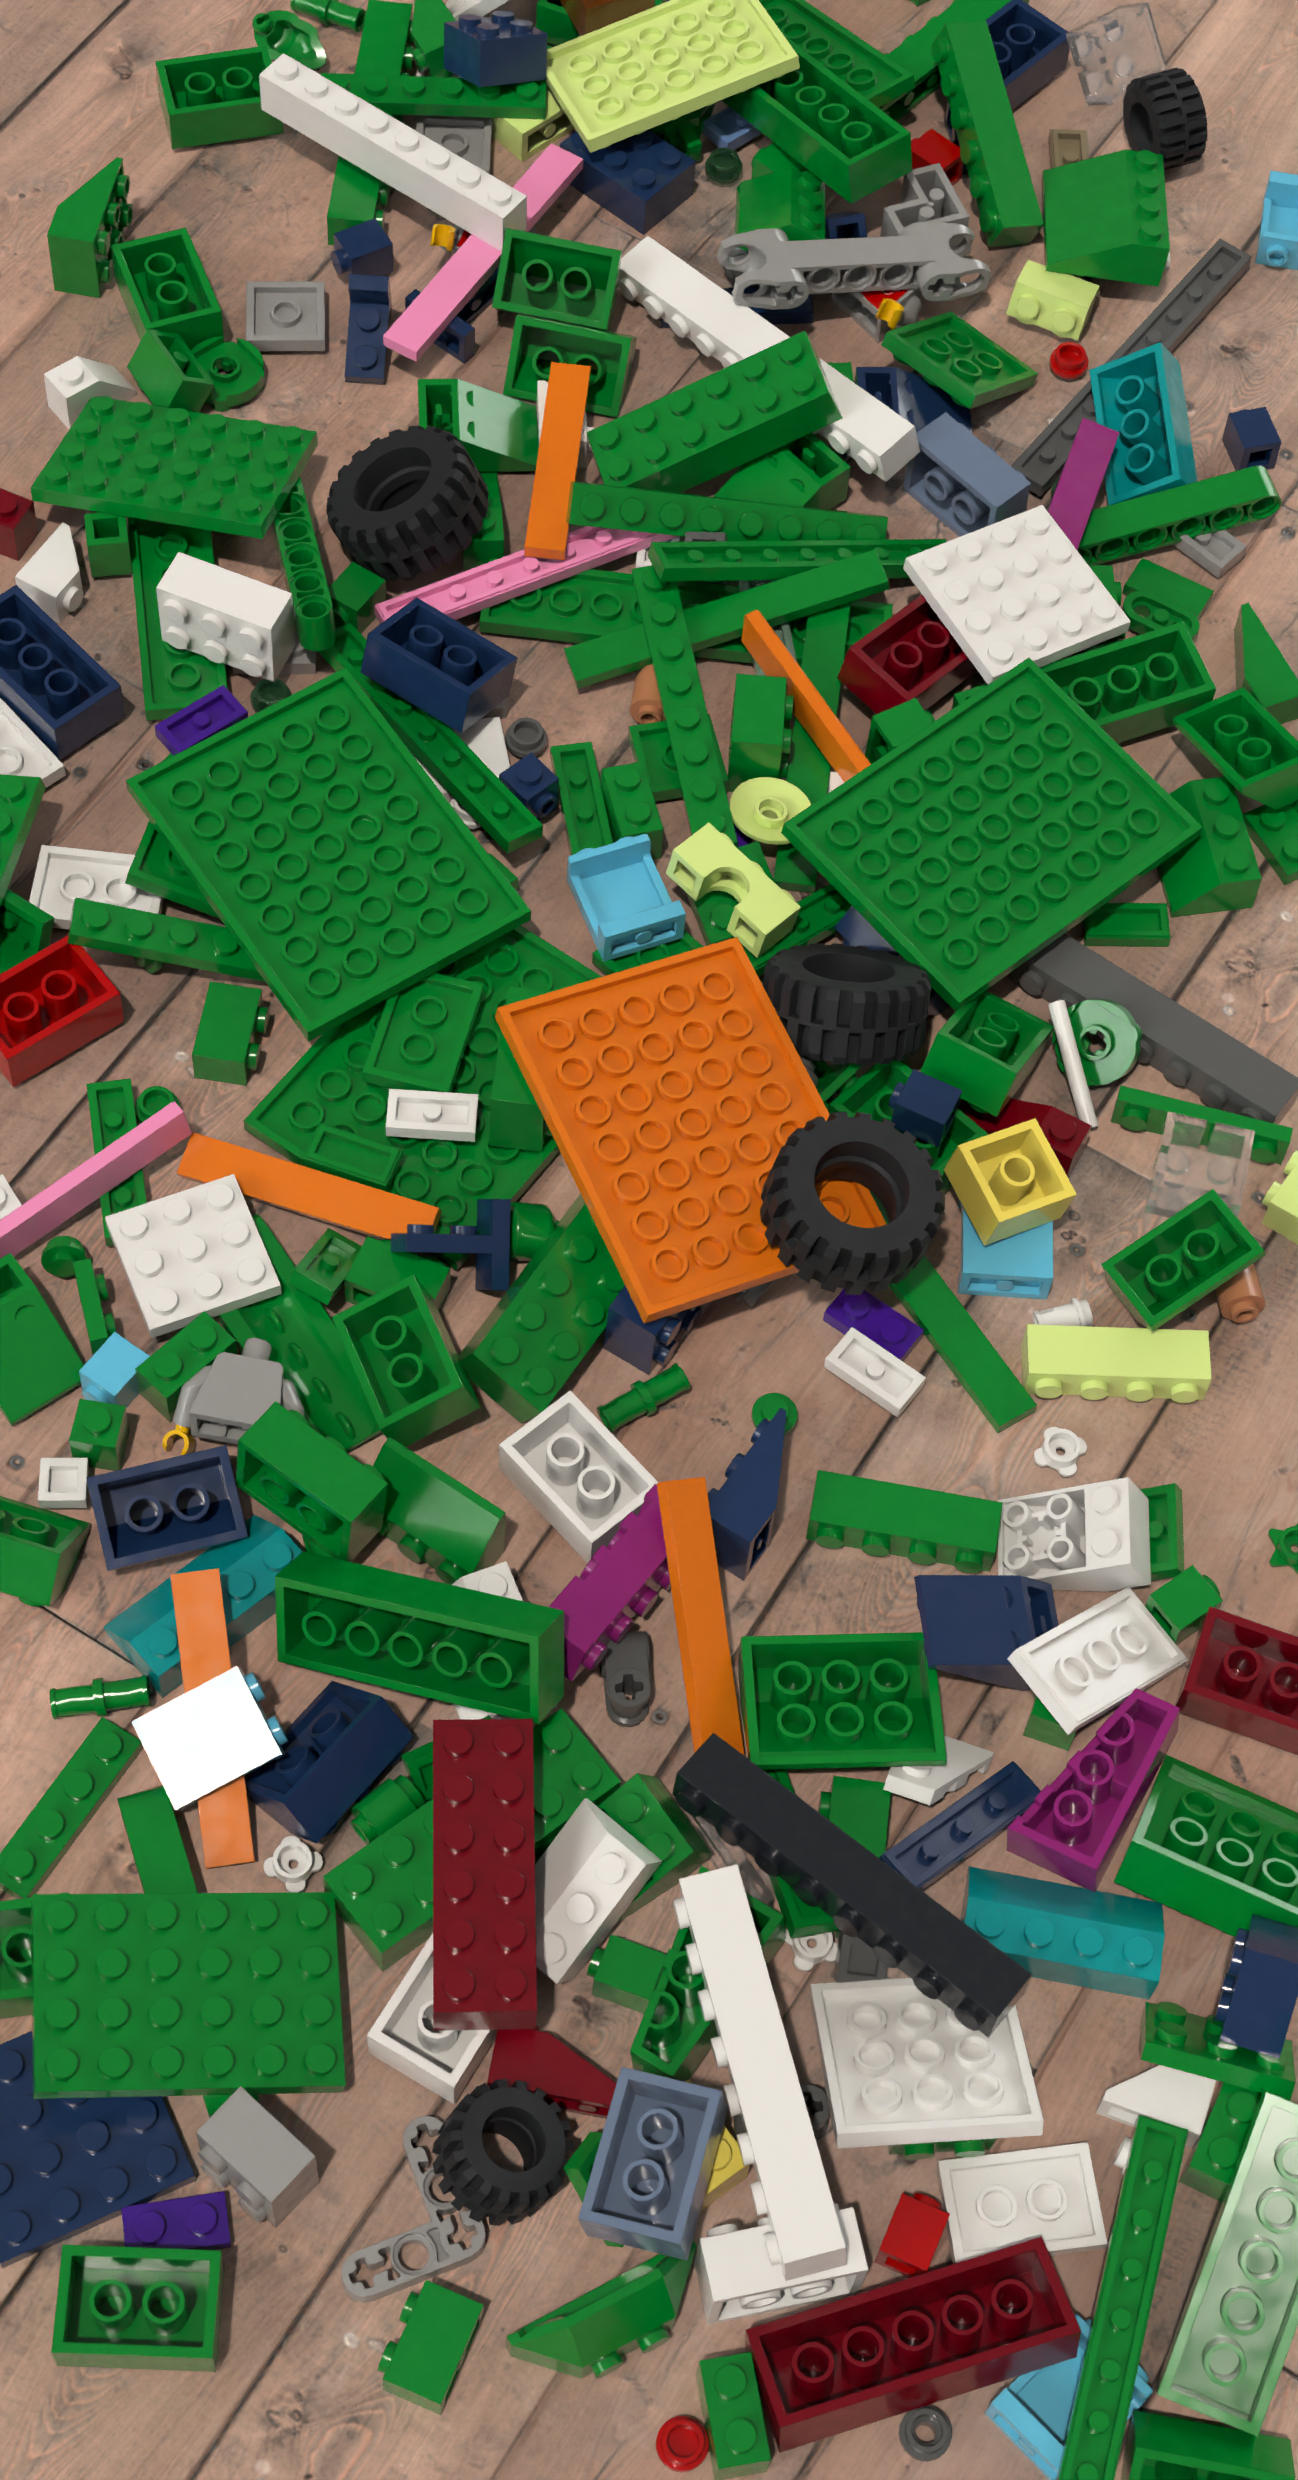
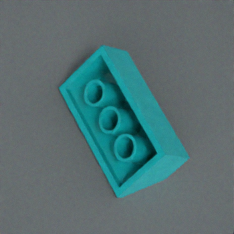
M1159 342L1089 370L1096 422L1120 432L1104 474L1108 506L1197 482L1180 362L1168 349Z
M256 1515L245 1521L248 1538L212 1546L175 1573L219 1568L229 1648L276 1613L275 1576L302 1553V1550L282 1528ZM169 1577L103 1626L104 1631L140 1673L148 1676L149 1683L162 1698L183 1684L171 1577Z
M968 1867L960 1920L1032 1974L1031 1977L1149 2000L1160 1980L1165 1938L1162 1903L1101 1891L1093 1892L1086 1888Z

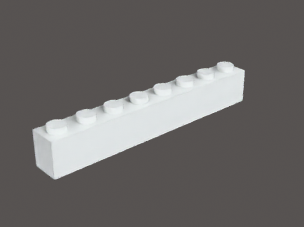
M284 53L259 74L261 109L499 251L502 252L506 228L526 231L527 196Z
M738 1864L679 1879L681 1898L673 1899V1905L679 1928L689 1927L693 1943L685 1945L692 1975L702 1973L706 1989L698 1991L705 2022L714 2020L718 2032L717 2037L710 2038L715 2062L718 2069L727 2067L731 2084L723 2086L728 2110L731 2117L740 2115L745 2131L744 2133L736 2134L744 2166L754 2164L758 2182L750 2183L757 2215L767 2213L772 2232L763 2234L771 2266L781 2264L785 2281L847 2265L845 2241Z

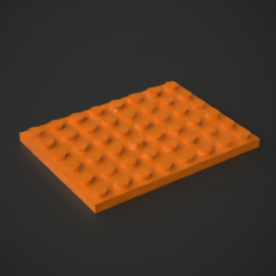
M738 937L497 1008L495 1019L644 1324L799 1272L792 1264L789 1267L784 1265L777 1257L780 1248L778 1246L771 1247L765 1236L768 1225H764L761 1222L760 1208L763 1203L761 1193L782 1146H785L788 1137L796 1129L804 1128L808 1121L816 1117H824L825 1121H827L830 1114ZM827 1179L815 1184L817 1195L824 1207L842 1222L861 1228H875L887 1224L869 1189L863 1185L846 1179Z

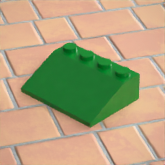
M1125 149L1043 170L1042 199L1046 271L1159 287L1170 251L1163 155L1155 154L1148 150L1134 151Z
M923 1632L741 1637L738 1677L748 1759L762 1770L946 1765L947 1759L937 1669L928 1667L924 1651Z
M1166 1754L1114 1882L1235 1937L1238 1927L1248 1930L1252 1914L1298 1927V1813Z

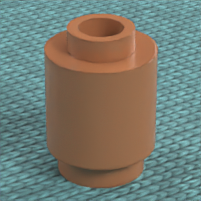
M652 664L642 668L635 678L630 715L640 724L665 721Z
M1254 1264L1215 1289L1222 1316L1237 1323H1245L1255 1319L1266 1304Z

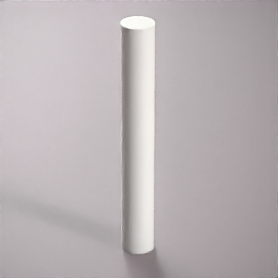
M1065 1000L1049 1003L1048 1008L1078 1119L1092 1125L1091 1129L1098 1127Z

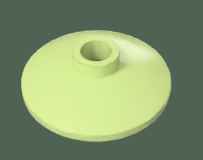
M758 777L743 782L734 790L729 803L732 820L741 832L756 841L774 845L790 843L781 833L784 823L811 805L807 796L795 785L772 777Z

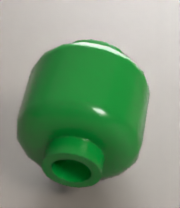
M522 1202L510 1203V1260L530 1261L553 1232L559 1220H554L552 1211L547 1205Z

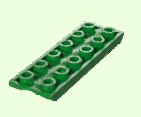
M256 1214L252 1218L280 1282L281 1294L216 1317L224 1329L236 1340L237 1348L241 1354L245 1341L249 1338L265 1340L272 1346L269 1361L279 1362L283 1365L284 1379L294 1383L305 1410V1418L310 1427L325 1438L329 1436L336 1439L348 1452L382 1432L379 1430L335 1324L317 1299L306 1296L301 1290L288 1284L295 1266L262 1217Z

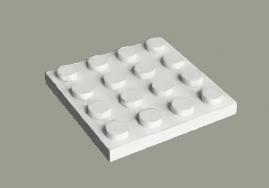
M1043 505L905 559L904 571L988 685L1027 658H1030L1039 667L1045 666L1126 633L1131 623L1130 619Z
M911 1978L810 1984V2003L837 2149L1040 2136L1043 2134L1044 2120L1016 2005L988 2038L979 2030L973 2031L961 2024L956 2018L954 2011L939 1999L934 2000L923 1995L916 1988Z

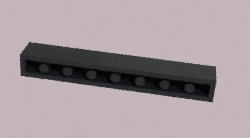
M715 1733L711 1734L677 1772L672 1795L676 1797L678 1804L684 1811L692 1816L702 1817L715 1827L716 1833L723 1841L731 1846H739L754 1857L755 1863L762 1871L770 1876H778L793 1887L795 1894L801 1901L812 1907L817 1906L831 1916L840 1931L847 1936L858 1937L870 1946L875 1956L883 1964L890 1968H898L909 1976L923 1995L930 1999H939L954 2011L958 2021L968 2029L973 2031L979 2030L989 2038L1023 1996L1032 1976L1030 1972Z

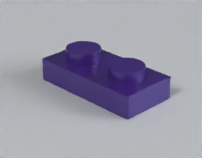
M222 685L156 724L155 735L174 756L248 718V711Z
M844 1288L826 1309L823 1321L846 1335L851 1327L855 1328L901 1361L908 1357L920 1342L924 1333V1329L865 1290H863L861 1295H847Z
M225 2191L127 2206L121 2209L125 2247L219 2250L232 2247Z

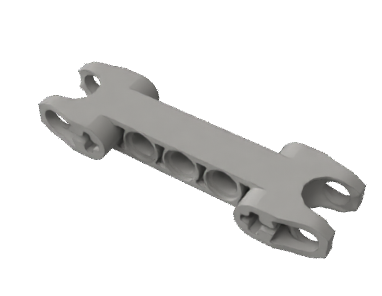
M939 221L912 223L901 232L900 236L789 241L786 233L781 229H756L724 239L720 242L717 255L720 265L726 269L744 272L735 278L732 291L734 301L743 306L770 310L796 308L807 300L809 294L920 289L924 298L929 301H950L974 295L986 289L991 276L989 266L982 261L963 258L971 252V246L975 239L972 230L962 224ZM964 237L958 245L949 246L951 239ZM737 247L749 249L748 254L734 257L728 256ZM980 273L972 282L963 283L960 281L961 276ZM759 284V289L751 294L743 293L747 286Z

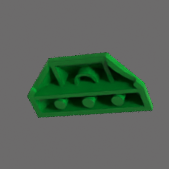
M694 2240L692 2241L687 2261L659 2254L521 2329L506 2335V2348L510 2356L580 2379L591 2373H594L596 2378H601L624 2364L622 2356L640 2347L642 2353H647L658 2348L670 2339L668 2331L674 2327L697 2246Z

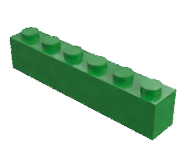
M987 21L946 23L932 43V57L939 67L942 78V92L947 96L951 110V124L957 132L961 146V160L966 164L970 178V192L972 197L976 199L980 213V228L986 235L989 247L1030 244L1044 226V222Z

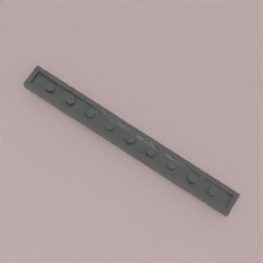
M1219 239L1106 363L1159 342L1171 353L1249 268L1252 256ZM1091 379L1011 465L1012 468L1023 473L1031 483L1030 491L1040 497L1061 475L1082 418L1097 423Z

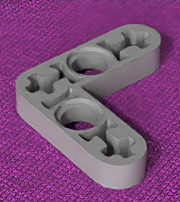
M417 2117L408 2124L403 2135L404 2154L430 2222L358 2250L348 2256L343 2263L341 2271L342 2284L347 2295L355 2301L367 2303L378 2300L471 2263L484 2250L486 2240L482 2219L479 2222L470 2219L471 2210L469 2209L468 2211L459 2212V2219L465 2232L474 2231L476 2233L471 2238V2247L462 2250L459 2243L450 2245L448 2241L454 2237V2226L451 2218L448 2216L440 2222L438 2216L451 2215L458 2210L451 2204L453 2200L446 2203L437 2202L429 2193V2187L433 2180L442 2177L443 2174H434L433 2167L424 2174L420 2171V2168H429V2160L423 2147L414 2148L412 2145L418 2142V2133L420 2131L426 2130L429 2137L437 2135L439 2137L438 2131L443 2122L435 2117ZM412 2243L422 2245L429 2254L426 2265L415 2271L404 2268L398 2258L402 2248ZM390 2253L391 2266L398 2278L389 2281L388 2270L373 2276V2286L371 2288L365 2289L361 2282H351L350 2279L357 2276L356 2267L358 2265L365 2264L369 2271L376 2270L384 2266V2259L381 2255Z

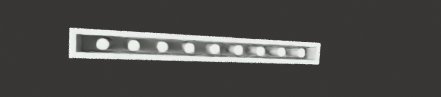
M649 236L645 237L621 258L618 288L628 300L633 301L635 299L642 304L654 319L662 318L670 325L676 335L681 338L686 336L696 344L701 353L707 357L712 355L722 363L724 368L790 338L749 307L734 301L732 295ZM820 359L842 419L812 433H819L825 437L838 453H847L856 460L864 472L868 474L874 473L887 482L920 452L915 426Z

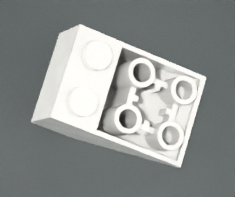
M1129 1477L998 1500V1502H1003L998 1532V1575L1025 1576L1051 1584L1052 1590L1108 1592L1125 1589L1128 1586L1133 1588L1151 1585L1149 1500Z

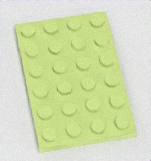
M670 0L548 49L545 81L591 153L633 135L641 134L670 120H676L705 106L713 105L715 102L737 93L745 92L774 78L782 77L789 72L799 69L800 64L797 53L759 0Z

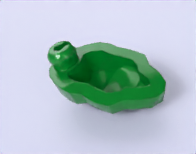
M284 10L269 11L254 16L252 20L254 38L258 47H268L271 60L275 61L284 53L313 71H319L326 66L327 54L325 48L320 42L317 29L310 23L299 19L296 14Z

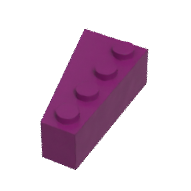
M656 1484L644 1496V1503L638 1516L632 1511L620 1523L619 1530L607 1547L603 1544L582 1571L580 1578L575 1575L549 1606L564 1610V1676L571 1682L585 1667L590 1671L596 1668L608 1650L606 1645L611 1640L618 1644L624 1638L634 1622L633 1616L637 1613L643 1617L651 1609L658 1598L659 1593L657 1591L661 1587L665 1590L671 1588Z
M1136 1688L1096 1731V1736L1082 1751L1078 1750L1067 1762L1066 1768L1051 1785L1047 1784L1034 1798V1803L1021 1817L1018 1815L1007 1827V1851L1088 1890L1096 1892L1178 1732L1180 1708Z

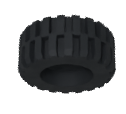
M419 425L409 426L406 431L397 429L389 432V436L383 439L376 438L370 442L368 448L363 451H357L352 456V461L348 466L343 465L338 472V480L333 481L330 487L326 513L331 529L353 562L386 581L397 582L398 578L407 581L416 579L418 574L424 573L428 575L437 571V566L444 562L447 565L456 558L455 554L461 549L465 550L472 543L471 537L473 534H478L483 526L482 518L486 517L489 492L483 477L463 444L459 442L455 435L432 426H427L426 429Z
M817 943L810 944L809 946H792L789 950L782 949L773 955L765 965L763 987L799 1056L803 1055L811 1060L820 1062L821 1060L832 1061L834 1064L843 1065L845 1063H856L857 1065L879 1063L881 1065L891 1063L892 1060L902 1061L910 1055L913 1056L925 1042L931 981L925 970H921L920 966L905 960L901 955L895 956L889 951L873 950L859 945L854 947L836 943L832 945Z
M847 1112L830 1113L827 1121H825L824 1117H816L808 1121L804 1128L796 1129L788 1137L785 1146L781 1147L761 1193V1199L763 1200L760 1208L761 1222L764 1225H768L765 1236L770 1246H778L780 1248L777 1257L786 1267H789L791 1264L799 1270L797 1276L809 1283L812 1278L822 1283L821 1289L835 1292L837 1287L845 1288V1294L861 1295L865 1287H868L869 1292L876 1293L886 1290L890 1283L898 1284L904 1280L911 1269L917 1267L935 1237L942 1222L940 1216L945 1209V1196L943 1192H939L943 1186V1181L937 1169L931 1170L934 1160L925 1148L919 1150L915 1145L917 1139L907 1130L902 1134L894 1129L895 1123L885 1118L878 1122L871 1119L872 1114L856 1112L854 1117H848ZM827 1179H846L863 1185L881 1201L887 1212L889 1223L875 1228H861L842 1222L824 1207L817 1195L815 1184Z

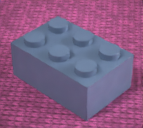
M945 412L916 433L920 452L907 463L903 490L959 537L1025 512L1031 483L1023 473L1015 470L1000 458L994 449L986 446L970 433L964 424L958 423Z
M621 2067L578 2217L587 2236L688 2260L728 2111L721 2090Z

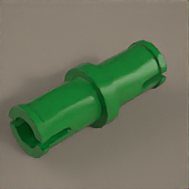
M291 0L290 2L291 10L318 18L321 24L330 26L333 23L351 29L356 33L361 32L363 29L366 11L362 8H356L338 2V0Z
M675 1363L670 1368L645 1382L638 1380L630 1384L631 1390L604 1405L598 1406L597 1412L603 1425L613 1433L616 1429L643 1414L647 1416L657 1412V1406L683 1391L689 1390L690 1383L682 1368Z
M147 1675L105 1682L104 1678L93 1679L92 1684L50 1689V1706L53 1719L95 1712L100 1717L107 1716L109 1710L143 1705L151 1706V1692Z

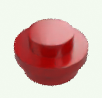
M1075 342L1060 344L1052 352L1049 361L1051 370L1056 375L1066 379H1075L1084 375L1089 363L1085 349Z
M686 2416L674 2417L665 2422L660 2428L656 2438V2452L660 2461L670 2470L675 2472L692 2471L699 2467L707 2456L709 2449L708 2435L704 2427L695 2419Z

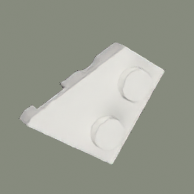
M944 1736L946 1765L891 1766L883 1790L932 1805L944 1798L946 1792L955 1791L966 1785L969 1774L977 1770L981 1774L986 1773L994 1752Z

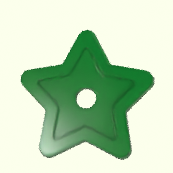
M1298 1524L1284 1531L1270 1529L1268 1536L1275 1547V1551L1270 1559V1566L1274 1568L1289 1566L1298 1574V1552L1295 1553L1291 1550L1292 1546L1298 1547Z

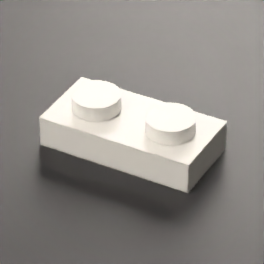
M389 1089L386 1136L475 1142L478 1094Z
M853 1327L825 1358L824 1363L826 1369L897 1418L924 1387L926 1380L925 1376Z

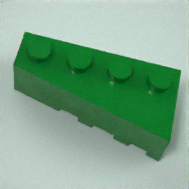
M701 1865L698 1874L710 1870ZM746 1893L765 1963L768 1966L786 1939L785 1918L781 1913ZM689 1927L678 1929L673 1945L668 1950L662 1965L663 1971L657 1987L652 1992L630 2049L634 2070L684 2082L690 2079L712 2047L710 2038L718 2036L715 2021L705 2022L698 1997V1991L706 1989L702 1973L692 1975L685 1948V1945L693 1943Z

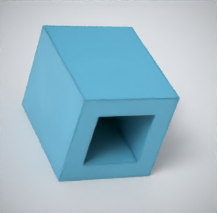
M114 1332L79 1370L83 1397L86 1400L123 1405L127 1408L139 1395L135 1368L150 1356Z

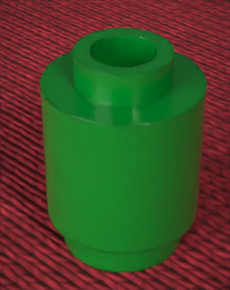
M400 1774L394 1780L386 1779L353 1806L351 1810L355 1818L350 1824L360 1839L368 1845L423 1806L425 1802L411 1781Z

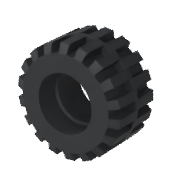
M1176 67L1131 80V83L1126 87V94H1124L1123 99L1124 127L1131 150H1148L1155 154H1162L1164 171L1200 160L1202 153L1206 149L1208 136L1207 117L1201 94L1192 77L1187 75L1186 71L1182 68L1178 69Z
M506 2079L495 2080L490 2087L486 2083L477 2086L471 2094H467L444 2121L438 2131L440 2135L434 2142L432 2153L439 2156L432 2164L434 2174H443L444 2178L438 2184L443 2194L451 2192L455 2197L451 2204L458 2211L463 2206L471 2210L469 2218L477 2222L484 2216L489 2217V2225L501 2226L506 2219L512 2225L521 2222L527 2215L531 2217L564 2182L563 2179L567 2175L563 2167L574 2152V2141L565 2139L571 2131L568 2120L560 2121L557 2115L561 2112V2108L554 2101L549 2106L543 2100L546 2093L539 2088H536L533 2093L527 2091L526 2082L516 2080L511 2087H508ZM495 2133L510 2140L521 2154L524 2171L512 2172L496 2165L484 2149L482 2134Z

